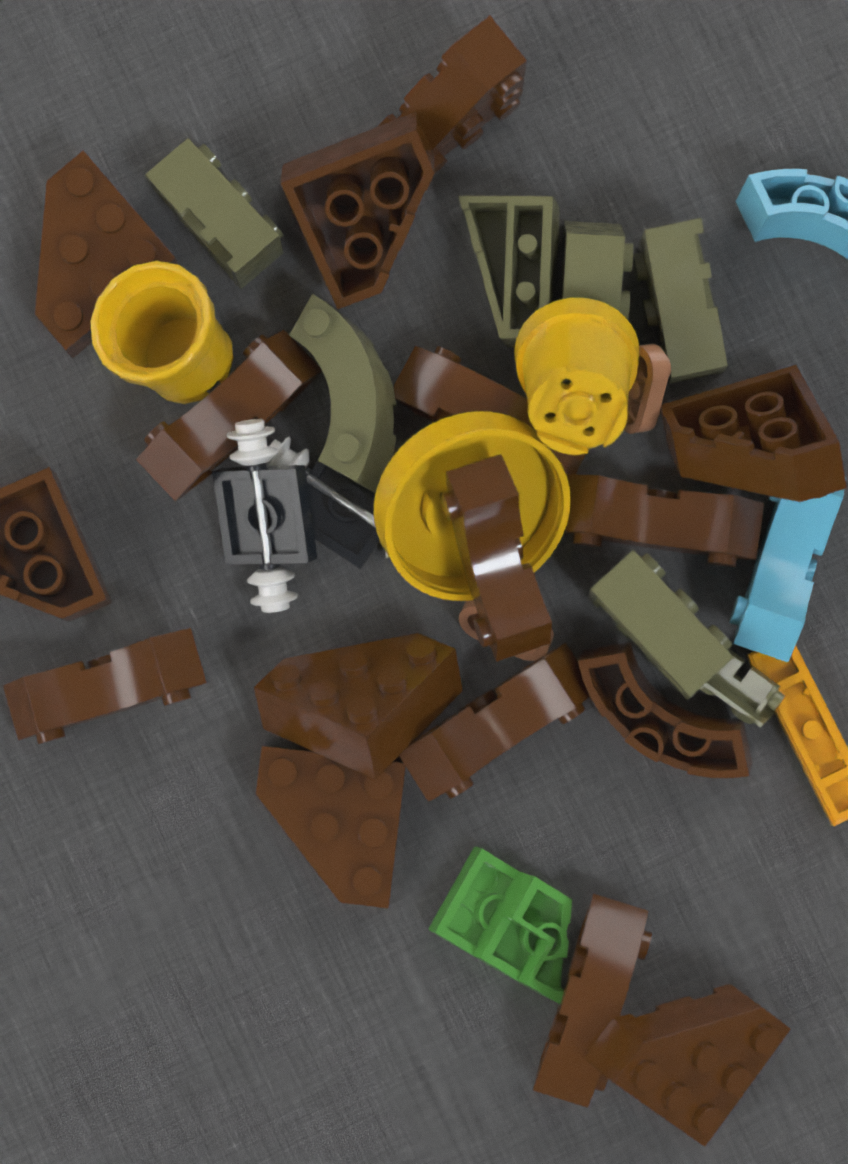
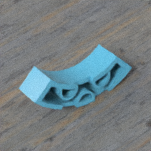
M777 169L748 175L736 200V204L754 242L770 238L803 239L826 246L848 259V179L838 175L835 180L817 175L807 174V169Z
M844 489L830 493L822 498L803 502L769 496L768 500L774 501L775 505L755 561L745 598L737 597L729 623L737 625L733 644L789 662L805 623L809 599L814 585L812 579L816 570L817 560L813 559L812 555L822 556L843 500Z

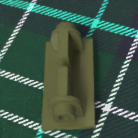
M728 649L727 651L733 658L699 690L708 695H717L730 705L731 712L738 719L748 724L754 723L761 728L774 715L775 710L783 701L785 695L778 691L781 687L755 667L749 670L744 679L737 676L736 673L745 660Z

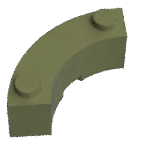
M312 294L289 336L302 344L314 356L325 375L331 399L330 428L324 449L318 461L376 493L380 478L392 459L396 436L393 434V407L396 406V400L390 375L374 349V344L364 332L331 305Z

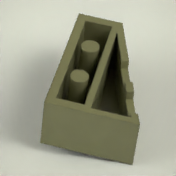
M187 138L145 174L146 179L153 190L236 285L242 289L283 254L280 241L283 234L266 214L261 216L249 204L253 201L236 179L229 182L218 170L222 164L204 143L197 148Z
M458 196L483 276V283L499 337L507 347H515L517 335L525 321L538 309L556 301L560 207L553 196Z
M702 218L645 229L637 247L638 253L633 254L632 263L637 282L645 281L649 298L642 300L647 328L655 327L658 346L662 348L670 360L671 373L667 384L723 373L728 366L718 308L714 306L708 278H712L710 263L704 262L698 234L704 233Z
M564 221L563 236H565V247L561 275V299L588 298L601 301L612 306L628 319L630 291L622 290L623 272L632 271L633 243H625V235L621 224Z
M632 550L590 589L587 599L596 608L601 606L618 624L616 628L626 638L630 637L645 653L648 661L688 700L733 658L727 651L732 646V643L714 624L706 628L694 615L699 610L697 605L682 589L679 588L675 593L672 592L661 580L666 574L665 571L648 553L640 557Z

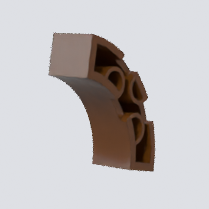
M285 330L268 339L264 334L257 337L243 352L247 359L218 387L170 425L162 421L144 438L148 446L136 460L174 501H177L212 475V470L221 465L232 453L238 450L237 441L227 438L229 432L236 430L235 423L244 420L263 419L264 425L267 424L280 411L283 412L322 372V369Z
M415 346L393 386L395 400L416 415L434 423L461 413L484 411L514 417L535 430L529 419L528 400L525 397L460 365L462 359L440 346H437L434 352ZM551 449L562 465L565 474H576L586 454L570 455Z
M502 454L447 471V491L440 493V500L447 519L452 521L463 569L479 619L474 620V627L483 648L490 646L497 662L550 644L552 620L543 601L533 568L530 563L521 565L520 560L524 556L519 537L524 536L520 516L519 493Z
M566 474L571 502L564 533L574 535V544L601 547L602 541L644 548L708 556L707 563L728 567H736L737 559L756 560L764 507L762 502L737 495L683 490L675 493L649 489L648 485L600 475Z
M187 628L149 637L132 645L111 651L108 655L88 661L89 669H85L84 662L80 661L21 677L3 685L18 741L36 736L37 743L40 745L66 737L64 728L123 712L161 699L164 706L189 700L192 698L190 689L204 685L207 682L192 630Z
M566 642L548 652L545 657L543 656L517 671L515 675L495 687L494 690L497 696L492 688L460 708L457 713L419 736L399 755L428 802L445 792L449 799L458 796L474 785L470 777L495 758L554 720L558 719L563 725L586 710L582 702L590 697L582 679L578 661Z
M631 642L583 651L578 659L582 679L593 703L602 717L605 716L610 724L625 738L624 741L639 753L656 763L660 761L674 768L687 771V774L708 778L750 776L752 759L743 721L738 718L718 719L701 716L670 702L652 686L643 674L633 653Z
M593 893L581 924L567 976L569 979L561 1004L557 1008L541 1053L533 1091L588 1108L595 1090L604 1092L608 1078L587 1062L584 1057L610 1021L621 1015L637 958L644 960L650 946L652 932L644 930L648 910Z

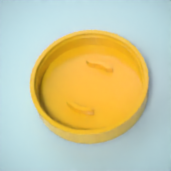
M477 411L453 415L419 431L392 457L380 478L376 490L374 522L380 542L400 575L413 587L440 599L452 601L473 600L460 558L452 521H449L444 513L440 493L447 491V471L502 454L519 493L520 516L524 536L519 537L524 556L520 560L521 565L530 563L535 573L551 556L560 542L568 522L571 502L570 488L565 471L557 457L539 439L537 432L526 423L514 417L495 412Z

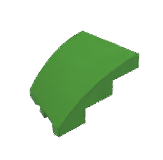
M474 846L428 930L520 984L559 1005L561 1004L564 990L561 988L563 958L568 956L569 941L566 936V930L571 920L572 899L537 877L520 872L484 849Z

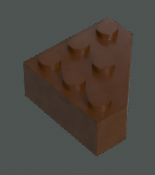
M491 15L452 44L440 57L442 61L436 68L439 74L435 78L430 73L424 75L403 98L405 102L399 108L401 115L398 118L392 113L378 125L381 126L416 112L434 153L435 173L447 163L445 155L458 145L462 150L468 148L483 135L484 130L481 128L495 116L499 121L503 120L521 104L518 98L522 96L527 60Z
M416 112L283 164L281 185L337 310L382 293L399 250H401L415 219V213L434 176V153Z
M84 150L46 182L35 306L37 318L73 359L92 343L90 321L98 297L113 278L134 265L153 261L179 265L174 255Z
M797 365L661 405L660 411L668 450L681 477L796 502L822 498L830 493L847 489L840 442Z
M48 467L0 488V596L70 622L112 604V601L57 473Z
M419 633L284 658L254 686L264 730L374 779L463 691L456 648Z
M262 746L256 795L340 903L389 909L406 771L405 764L392 762L374 779L315 752Z
M727 984L714 988L712 995L693 1000L687 996L656 1005L655 1012L634 1017L629 1013L613 1018L584 1059L615 1085L706 1147L791 1028L737 988Z

